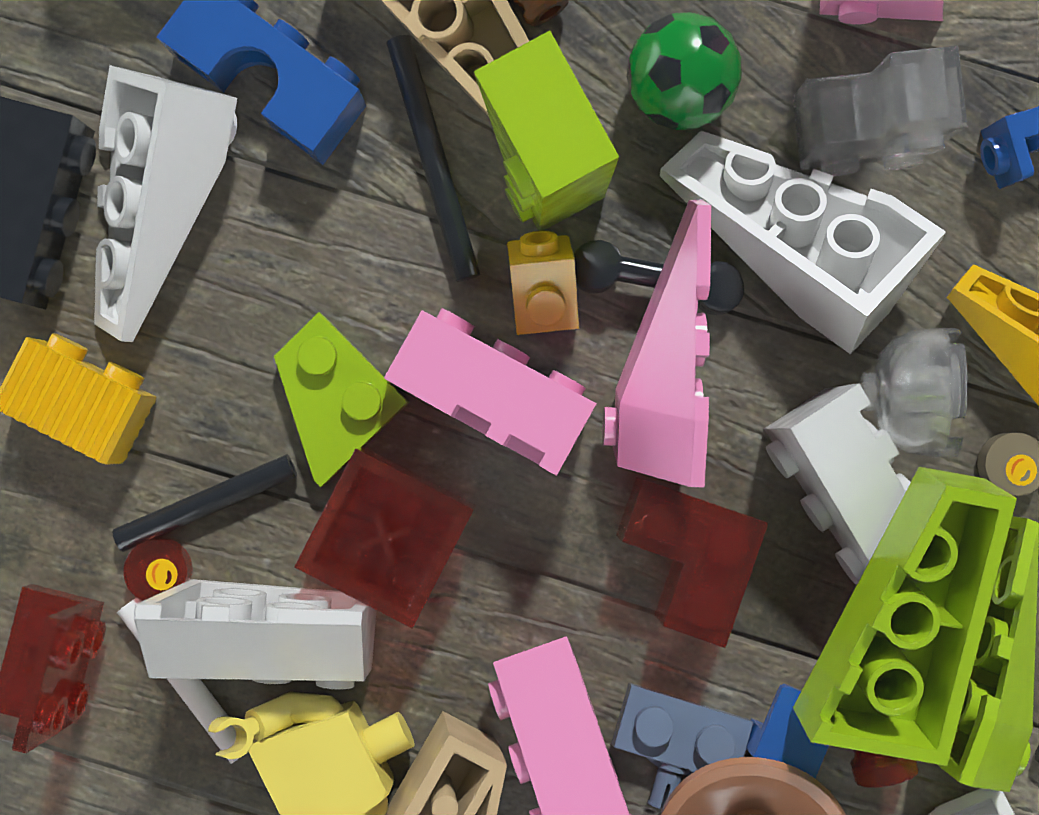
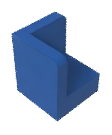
M782 684L776 692L764 723L751 718L753 725L746 748L753 757L784 762L808 773L816 779L829 745L810 742L793 710L801 690L787 684Z

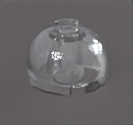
M929 328L907 332L891 340L879 352L874 373L862 372L860 385L871 403L861 411H873L877 430L883 429L887 431L896 448L905 453L929 457H958L963 437H949L951 419L966 418L967 409L965 345L955 343L961 334L959 328Z

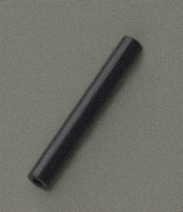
M288 454L113 529L114 541L120 551L130 550L296 478L295 466Z

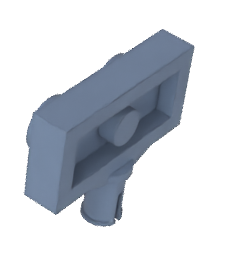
M628 683L611 744L614 748L644 756L658 767L650 799H648L647 803L660 809L661 807L663 808L672 791L680 784L682 775L689 776L696 770L717 761L744 757L753 722L744 717Z

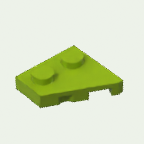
M320 312L274 355L313 479L320 487H324L409 403Z

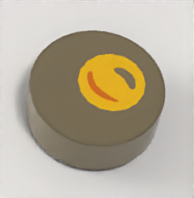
M1001 433L993 436L982 446L978 455L977 467L980 477L987 479L1012 496H1023L1032 493L1039 488V441L1024 433Z

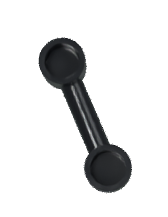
M603 240L589 241L581 245L573 254L576 286L587 293L593 294L608 290L616 281L655 288L664 266L662 263L623 257L613 244ZM717 261L711 264L709 296L707 300H698V308L710 315H722L739 305L744 295V282L740 272L733 265Z

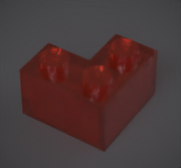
M636 477L616 536L624 543L673 560L655 612L656 618L663 627L726 648L768 523Z

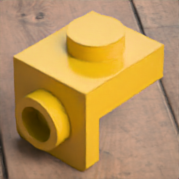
M533 231L521 236L520 240L507 242L517 335L579 329L575 261L569 236H558L551 231Z

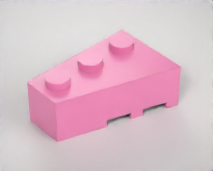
M441 308L437 317L422 310L384 379L485 434V436L539 464L540 467L557 476L597 404L582 396L586 388L555 370H552L550 376L546 377L527 367L526 365L530 357L499 339L496 340L493 347H490L471 337L470 335L475 326Z
M567 636L493 662L498 680L488 683L492 701L500 720L511 717L518 739L517 743L508 746L511 760L520 784L532 782L539 804L538 808L529 810V814L631 815L629 814L615 768L607 751L596 714Z

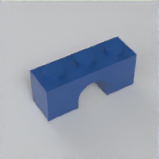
M183 0L157 35V39L175 58L223 93L233 79L248 67L262 65L278 71L276 92L261 112V115L275 131L324 165L367 106L360 90L356 87L360 82L359 77L347 66L331 56L323 63L306 51L310 44L308 40L285 21L278 19L275 25L272 26L255 13L259 6L254 0Z

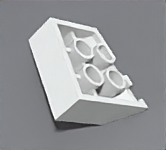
M191 579L135 604L134 623L149 678L245 679L264 684H285L291 682V680L316 681L317 686L322 688L350 689L354 687L355 681H365L372 669L378 594Z

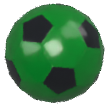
M692 12L672 13L652 22L635 41L627 65L626 77L628 86L638 109L657 125L675 130L695 129L715 121L733 103L741 82V56L731 33L715 19Z

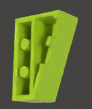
M550 30L474 71L504 160L503 164L507 172L504 179L508 186L505 189V193L522 223L532 218L538 231H544L605 198L619 155Z

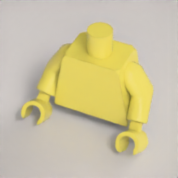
M289 692L256 706L246 712L245 719L228 716L217 717L208 728V732L216 733L225 730L230 725L234 727L236 731L234 744L228 749L220 750L215 755L227 759H238L249 752L280 815H385L388 811L387 796L394 782L393 773L387 760L415 746L411 731L399 712L369 726L355 701L340 704L331 695Z

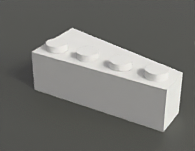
M860 383L825 388L764 428L772 443L766 446L768 455L784 477L789 478L792 475L796 477L807 494L806 497L800 500L805 512L820 531L823 532L828 528L842 547L840 551L835 553L836 558L843 570L856 585L911 483L904 475L900 473L896 475L890 465L894 462V457L900 453L888 432L883 429L878 431L860 413L862 409L871 404Z

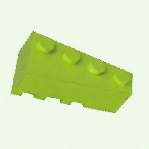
M918 467L793 706V710L810 742L948 766L1016 505V497L985 478Z

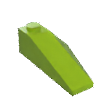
M1012 516L948 766L938 765L959 783L974 788L1010 792L1015 776L1023 773L1030 758L1031 748L1029 739L1033 731L1039 523L1028 518Z

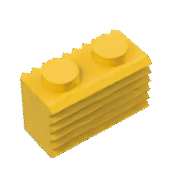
M52 333L48 342L26 337L0 387V412L26 424L28 427L38 430L40 433L48 435L52 439L60 441L64 445L72 447L74 450L102 464H123L127 459L128 452L133 447L134 440L139 436V430L143 427L146 417L150 414L151 407L156 402V396L140 389L145 378L113 362H108L105 370L85 361L84 358L88 349L58 334Z

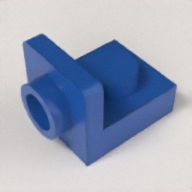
M1039 106L1005 116L981 130L983 137L980 148L981 159L988 174L995 177L999 189L1012 186L1034 176L1030 153L1039 151Z

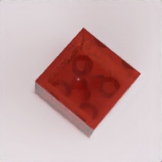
M355 448L294 568L413 629L477 505L367 448Z

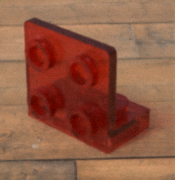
M34 584L22 587L0 671V713L19 718L12 744L13 751L27 754L73 724V722H77L83 715L90 695V685L84 683L89 660L94 659L99 653L106 632V623L100 621L104 602Z

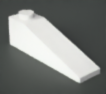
M109 65L99 126V149L110 151V182L108 185L98 186L97 207L104 208V215L109 228L108 239L104 238L96 249L94 324L120 341L133 342L226 162L228 146L232 143L237 130V117L235 114L237 98L212 90Z
M700 131L660 170V177L687 204L689 200H703L711 204V228L801 319L849 354L889 314L946 233V231L892 195L870 189L867 196L831 183L833 175L813 169L811 176L776 165L773 156L769 153L704 131Z

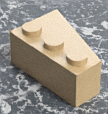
M442 711L388 805V811L385 815H497L507 763L497 739Z

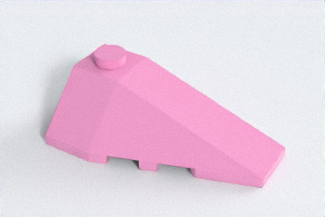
M703 200L688 201L616 386L615 407H604L602 424L603 446H613L618 467L688 487L705 486L709 422V397H703L702 381L699 378H695V366H704L705 358L709 356L710 333H707L705 313H697L698 300H707L710 291L711 204Z

